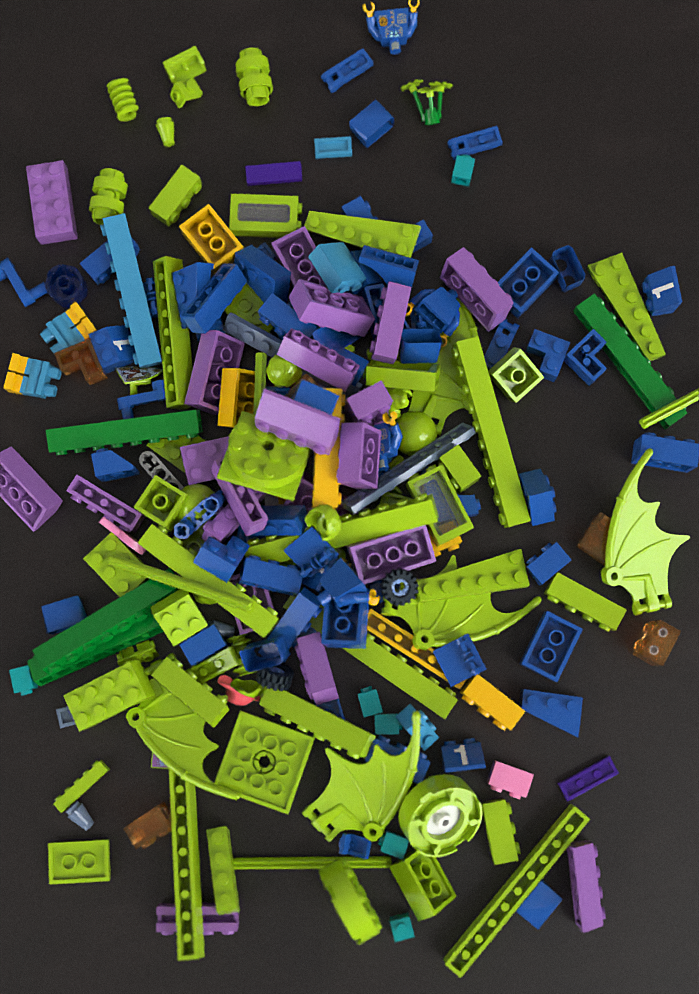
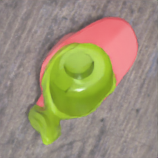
M222 675L217 680L218 684L226 688L227 700L239 706H245L252 701H261L267 689V686L263 687L256 681L240 680L239 678L232 679L227 675Z

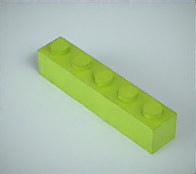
M102 760L92 764L93 768L87 769L81 779L77 778L73 782L74 785L72 787L66 788L64 790L65 793L55 799L56 802L53 805L60 813L66 811L110 770Z

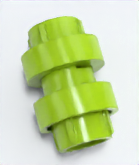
M258 48L244 49L239 53L240 59L235 64L237 77L241 79L239 81L240 95L247 99V104L250 106L265 105L269 102V95L273 92L272 80L268 75L270 72L268 59L262 55L261 50Z
M104 168L100 171L99 176L94 178L92 190L97 195L91 197L89 211L92 213L93 221L99 225L104 224L102 218L123 214L124 203L120 200L126 198L128 185L124 182V174L118 170Z

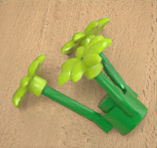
M416 79L401 87L402 91L409 89L413 93L421 114V121H425V125L440 123L439 119L442 118V93H444V88L451 89L453 85L445 81L441 83L435 81L429 83L431 87H423L417 90L416 86L423 82L422 79ZM434 91L438 92L437 111L433 107ZM417 92L421 94L426 93L429 99V109L425 110L426 113H424Z

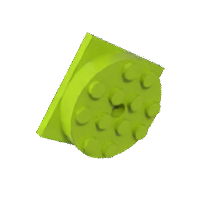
M242 411L238 423L229 436L228 449L217 474V479L294 501L312 449L306 446L300 447L288 439H280L271 432L260 431L255 426L256 413L251 414Z
M240 711L214 784L240 793L241 798L288 814L315 737L288 728L280 723ZM267 755L270 759V765L265 767L260 764V758Z

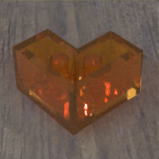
M90 339L54 353L59 367L65 375L82 370L85 380L90 385L108 378L106 372L102 369Z

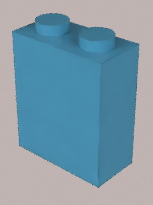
M344 242L319 244L308 256L331 293L357 291L366 280V276Z

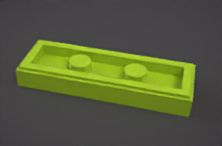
M230 646L187 669L185 672L187 673L190 670L198 677L196 681L202 685L203 682L205 683L241 664L234 647Z

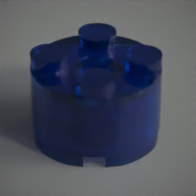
M60 264L48 272L45 288L57 304L68 308L75 302L81 303L87 296V283L77 268Z

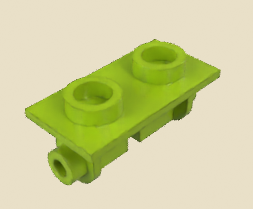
M147 640L137 644V652L134 651L133 646L119 651V654H116L117 663L122 666L138 659L140 663L152 661L155 657L159 656L155 649L154 641Z

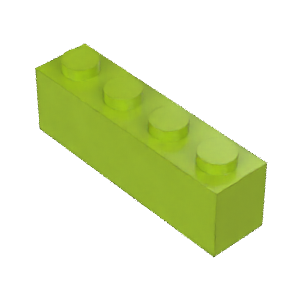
M558 572L553 575L544 592L548 596L547 599L555 604L558 602L564 604V609L571 613L576 611L582 614L581 618L590 623L595 621L600 624L599 628L606 632L610 630L616 631L627 611L625 608Z
M166 657L151 676L214 728L229 711L226 705L227 701L219 694L217 696L211 693L213 689L203 682L201 685L197 682L196 679L198 677L190 670L186 673L181 669L183 665L175 658L171 661Z
M226 826L208 829L206 831L216 911L219 915L239 912L240 907L229 829Z

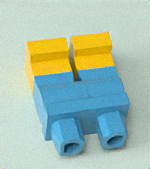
M77 302L70 305L71 308L46 323L47 328L40 333L46 343L55 338L57 339L58 343L50 347L57 358L65 353L69 356L73 351L89 343L91 340L88 334L97 331Z
M12 353L8 368L11 372H7L3 388L11 393L46 399V396L56 397L57 387L50 385L51 378L59 380L62 370L54 367L49 362Z

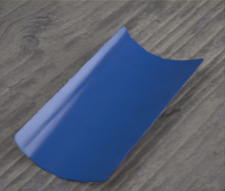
M321 327L312 332L314 340L335 351L344 349L362 337L358 335L353 336L343 331L337 332L328 327Z

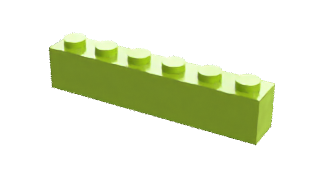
M272 688L266 689L259 705L265 707L264 711L273 716L276 713L281 716L280 720L291 724V722L298 724L297 729L306 733L309 730L314 733L313 737L323 742L325 739L331 741L330 746L338 750L344 748L348 750L347 754L356 759L359 756L366 758L376 735L284 689L283 691H279V689L273 691Z

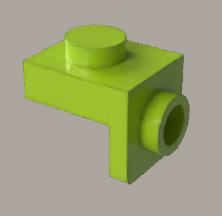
M194 78L176 82L170 95L178 108H181L185 101L200 98L203 92Z

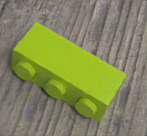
M181 165L150 205L149 211L151 215L170 227L172 223L178 220L182 209L188 207L192 196L200 191L202 187L200 177Z
M504 798L480 802L493 863L498 865L517 861L520 848L518 842H515L513 834H516L514 822H510L509 814H512L510 802H506Z

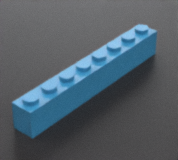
M124 213L102 218L104 224L100 226L103 236H107L108 243H105L107 254H111L113 259L110 262L112 273L116 272L117 280H114L116 290L121 291L122 298H119L121 310L125 309L127 315L123 317L126 328L130 327L131 335H128L130 346H134L136 351L133 354L135 365L139 364L140 369L162 364L126 215Z

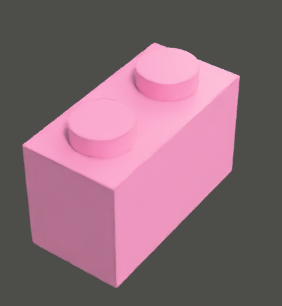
M494 760L487 783L491 785L490 789L502 792L503 789L509 791V796L520 799L521 796L527 797L534 774Z

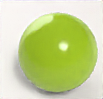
M409 411L402 414L395 421L398 422L403 435L398 450L405 455L412 456L437 439V428L434 421L423 412Z
M191 484L183 487L181 491L186 493L188 497L179 511L178 522L211 494H215V492L202 484ZM178 494L175 496L173 508L181 497ZM204 508L200 513L195 511V519L202 518V515L207 510ZM215 514L209 519L213 520L216 517ZM205 523L201 525L198 529H203Z

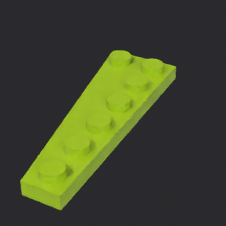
M309 211L304 225L309 232L362 249L366 245L409 258L412 256L421 230L419 225Z
M620 253L588 265V272L605 294L606 300L614 308L617 317L623 322L629 336L639 346L640 353L650 361L665 356L666 353L623 254Z
M522 549L418 581L417 599L418 603L527 588L530 585Z

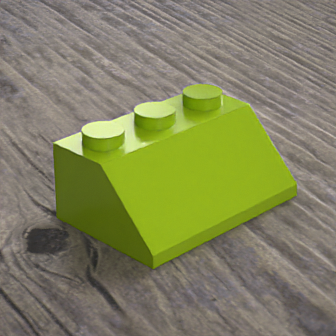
M413 850L404 855L403 859L399 858L389 866L418 921L435 916L457 897L436 857L424 856Z

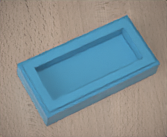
M351 136L314 139L316 159L352 156Z

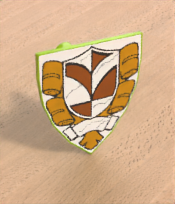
M139 366L115 368L123 383L130 384V395L138 394V385L151 384V379L163 372L162 369L153 367L142 369Z

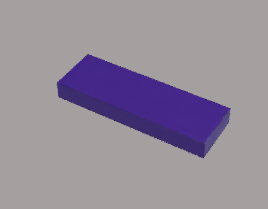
M301 161L245 166L247 186L302 181Z
M608 755L557 784L568 802L616 776L619 772Z

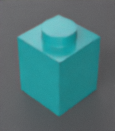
M457 155L451 183L469 187L475 159L468 155Z
M28 665L9 670L14 693H21V696L33 693L32 689L38 688V684L33 681Z
M372 686L360 689L361 693L358 694L363 716L367 717L383 712L377 689L372 690Z
M398 713L374 714L375 735L399 734V730H403V725L395 717Z
M386 829L385 834L378 841L380 851L400 859L404 858L409 843L406 836Z
M409 912L389 917L395 942L415 937Z

